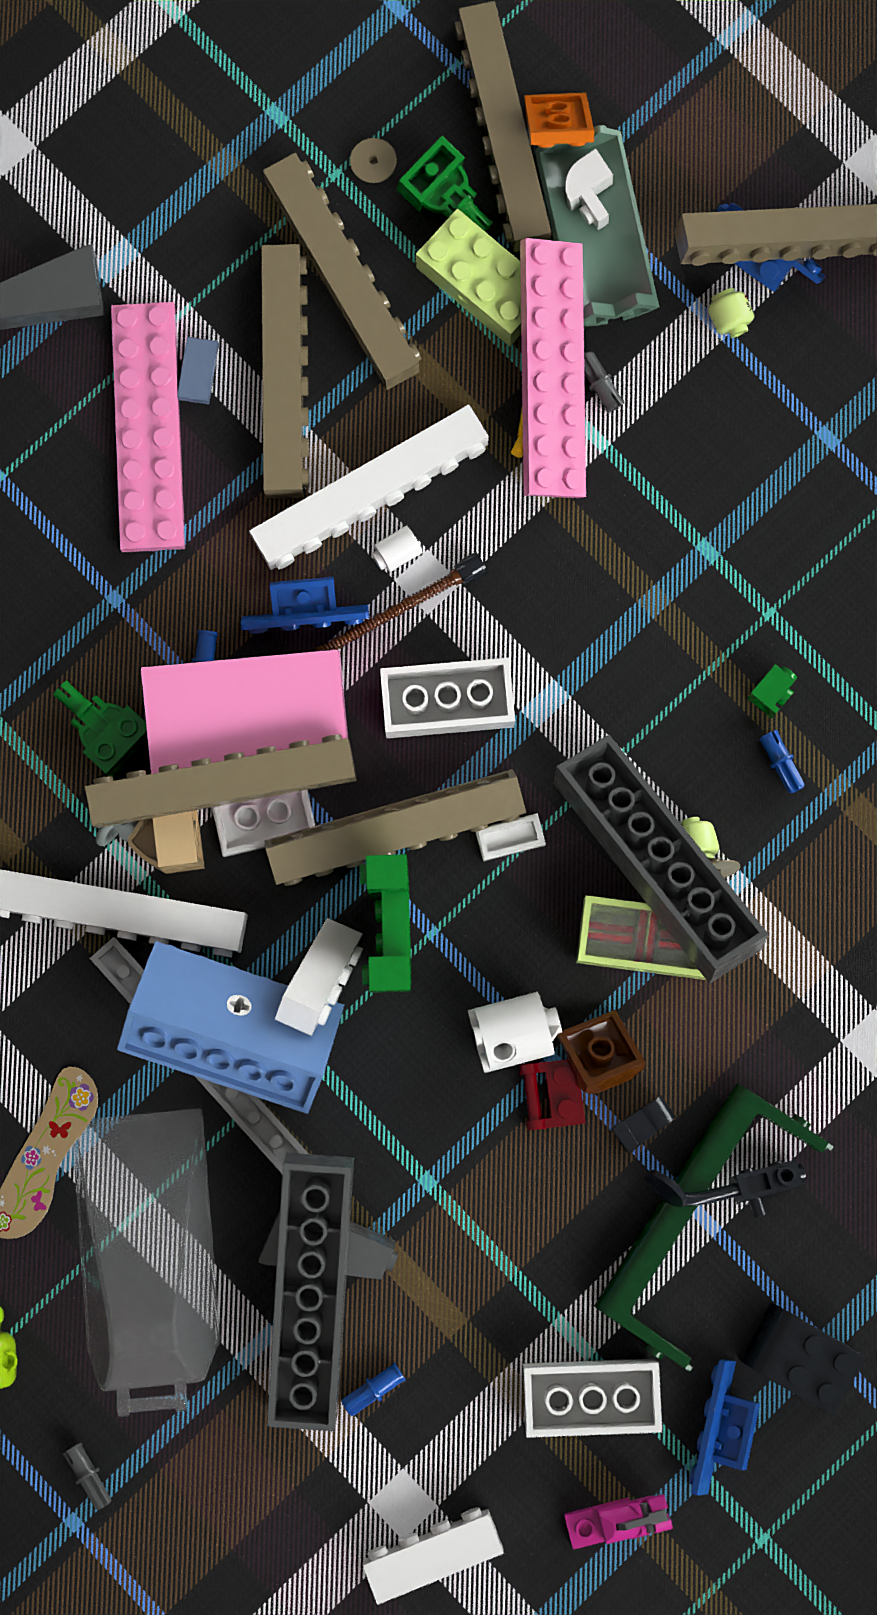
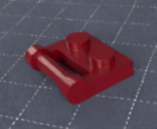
M568 1059L519 1065L520 1075H523L529 1118L526 1121L527 1131L586 1124L582 1092L576 1083V1074ZM541 1072L546 1073L551 1118L544 1119L541 1116L536 1073Z

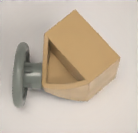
M198 810L102 827L96 835L97 845L105 846L119 834V837L128 842V845L143 860L166 874L205 869Z

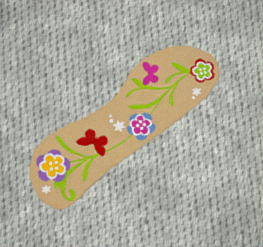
M67 1067L59 1073L39 1120L0 1188V1238L13 1239L22 1237L34 1230L42 1221L53 1199L56 1174L62 1160L95 1116L98 1107L97 1088L92 1078L80 1068Z

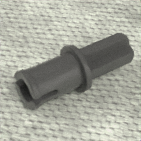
M592 351L584 353V374L591 384L589 388L596 392L606 412L610 413L613 411V408L616 410L625 401L611 382V374H606Z
M82 1442L63 1453L78 1479L75 1482L76 1485L81 1483L94 1508L100 1510L110 1504L111 1498L97 1475L100 1469L99 1467L95 1469L83 1448Z

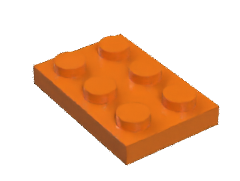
M586 93L524 95V108L531 145L549 148L555 144L568 143L570 146H583L586 143L594 142V127Z

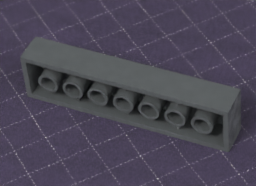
M610 735L605 736L556 766L553 784L709 984L763 949L769 935Z
M287 1153L283 1163L267 1427L335 1431L338 1415L354 1157Z

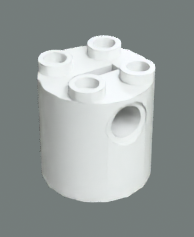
M538 992L468 1010L484 1073L555 1054L552 1041L558 1033H562L556 1007L550 1009L543 1007Z

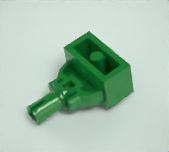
M441 136L399 180L397 191L418 212L424 207L430 212L444 214L449 218L456 209H459L482 230L487 231L493 224V221L489 220L473 203L477 193L469 187L467 175L462 168L465 157Z
M65 681L60 686L71 697L68 698L59 688H57L53 696L60 700L85 724V726H82L75 718L70 722L79 731L81 743L85 748L83 753L104 773L114 778L148 741L146 722L128 705L122 708L116 704L105 703L98 696H94L92 700L100 707V709H97L69 681Z

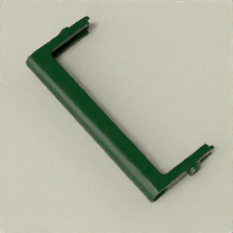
M736 1084L674 1182L683 1192L708 1190L757 1114L817 1152L823 1153L825 1149L832 1150L834 1146L810 1131L809 1127L811 1124L802 1117L794 1114L791 1118L747 1088ZM662 1199L599 1296L594 1307L645 1341L647 1344L644 1349L660 1360L666 1355L683 1368L691 1371L693 1367L690 1366L689 1362L692 1358L630 1314L636 1301L697 1208V1206L675 1207Z

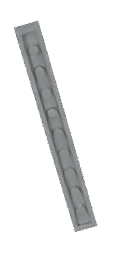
M113 937L90 959L131 1004L144 969L120 942ZM196 1077L282 1175L283 1163L287 1153L308 1154L258 1097Z

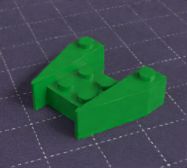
M407 854L366 855V864H360V884H367L370 899L375 900L377 923L382 922V933H376V951L378 955H383V957H368L369 965H362L363 985H369L370 993L411 991V944Z

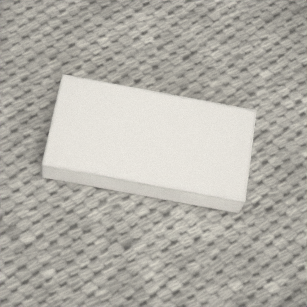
M538 813L521 817L513 822L490 825L488 828L476 832L483 861L546 845Z

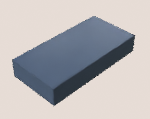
M187 337L177 395L179 400L202 404L210 403L219 348L218 341Z

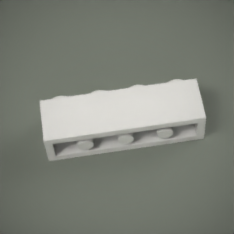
M327 918L285 991L275 1020L311 1036L318 1024L324 1026L332 1009L328 1004L335 1005L341 993L342 987L338 985H346L353 969L349 965L356 966L363 948L359 947L358 944L362 933Z
M480 1507L470 1509L461 1514V1520L451 1524L449 1520L438 1522L430 1527L431 1532L421 1536H418L417 1532L400 1538L398 1540L399 1545L387 1549L386 1545H382L367 1552L368 1557L363 1561V1568L377 1605L504 1554L503 1546L489 1510L481 1511Z

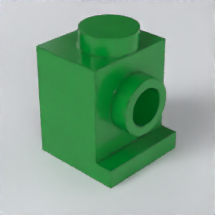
M775 664L747 699L772 719L780 709L775 704L778 703L782 707L794 693L790 686L795 682L797 676L787 667L782 666L780 668Z

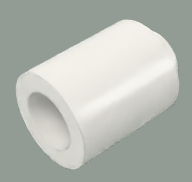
M406 525L374 545L376 551L372 553V557L381 570L386 568L389 572H392L423 553L416 537Z

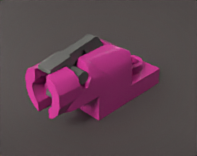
M664 1494L646 1496L630 1500L627 1497L564 1513L573 1550L605 1541L606 1544H611L673 1529L671 1519L665 1510L668 1506Z

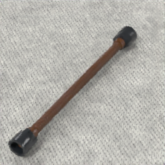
M477 552L468 555L454 566L455 569L451 570L447 576H444V579L440 578V580H437V583L433 582L430 586H426V588L415 592V594L413 593L408 598L406 597L405 600L402 599L398 604L395 603L391 608L384 609V612L377 613L373 618L366 619V622L359 623V626L352 627L348 632L341 633V636L338 635L337 638L334 637V640L331 639L330 642L327 641V644L323 643V646L320 645L316 647V650L313 649L309 652L341 649L342 646L348 645L352 640L359 639V636L362 637L363 634L366 635L370 630L377 629V626L384 625V622L391 621V618L395 619V616L398 617V614L402 615V612L409 611V608L416 607V604L420 605V603H423V600L427 601V599H430V596L434 597V595L441 593L445 589L447 590L452 585L457 586L461 583L465 585L488 574L482 559Z

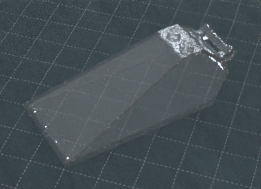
M202 1108L95 1118L91 1120L83 1134L73 1144L88 1356L100 1390H117V1412L119 1417L130 1416V1413L174 1408L176 1412L187 1411L186 1383H196L205 1380L221 1340ZM174 1385L175 1395L130 1399L129 1389Z

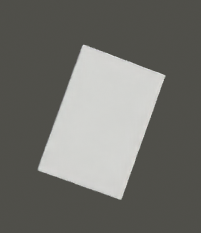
M308 790L212 807L223 857L265 848V840L315 826Z

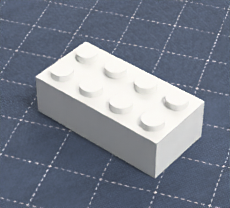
M509 657L380 669L386 738L514 728L515 714Z
M656 1359L523 1363L525 1432L527 1437L662 1432L659 1363Z

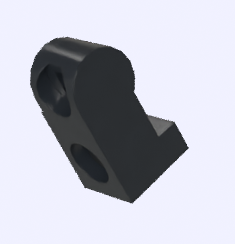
M660 1095L610 1129L626 1152L631 1153L655 1135V1132L674 1120L676 1116Z

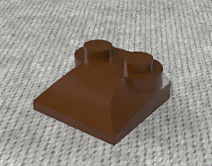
M616 1010L565 1029L562 1033L557 1034V1038L576 1074V1083L586 1093L597 1094L627 1082L645 1068L646 1062Z

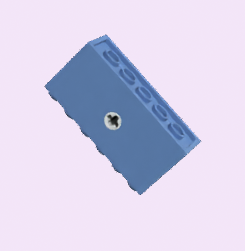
M155 941L128 1010L117 1050L308 1114L324 1075L344 1004L336 1002L335 1005L329 1003L328 1006L332 1007L326 1023L324 1026L318 1024L311 1036L275 1020L282 997L288 988L287 985L270 980L267 977H261L240 970L234 966L210 960L201 955L178 949L172 945Z

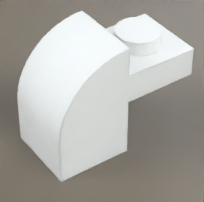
M596 149L578 160L571 167L566 178V201L570 211L582 205L579 210L587 224L593 223L597 230H600L609 224V214L596 195L613 184V174Z

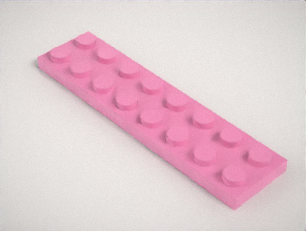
M525 238L520 241L524 496L586 497L582 244Z
M174 302L111 305L120 550L122 552L185 549L179 399L177 397L179 387Z

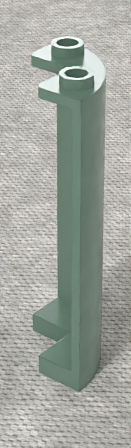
M599 125L594 127V142L586 143L583 146H570L567 143L555 144L549 148H536L534 151L554 241L582 244L584 326L608 324L609 319H616L621 316L623 320H627L658 308L659 303L621 131ZM595 149L613 174V184L596 195L609 214V224L600 230H597L593 223L587 224L579 210L582 205L570 211L566 201V178L571 167Z

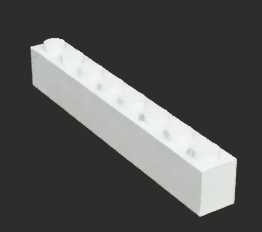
M467 405L249 530L251 538L270 570L276 567L283 569L293 563L294 557L304 551L306 554L311 553L322 545L321 541L331 535L333 538H336L347 532L350 524L357 520L364 522L372 518L377 513L376 509L385 504L392 506L404 498L403 494L414 488L417 491L426 487L432 481L430 478L439 473L445 475L452 472L459 466L458 462L467 457L470 459L478 457L486 450L488 434L470 405Z
M0 869V917L9 918L10 913L21 914L22 921L41 924L42 918L54 920L53 926L65 929H73V924L86 926L85 932L104 935L106 929L117 931L118 938L136 941L137 935L150 937L149 943L154 944L155 941L166 945L169 944V941L182 943L181 949L200 952L202 946L213 948V955L232 958L233 952L241 953L248 915L244 912Z

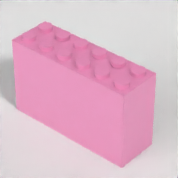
M339 650L141 668L151 774L159 773V767L178 764L179 769L192 767L191 762L199 759L210 758L211 763L224 761V756L232 753L243 752L244 757L257 755V749L275 746L277 751L290 749L289 744L297 741L308 740L309 745L322 743V738L330 735L340 734L342 739L348 738Z

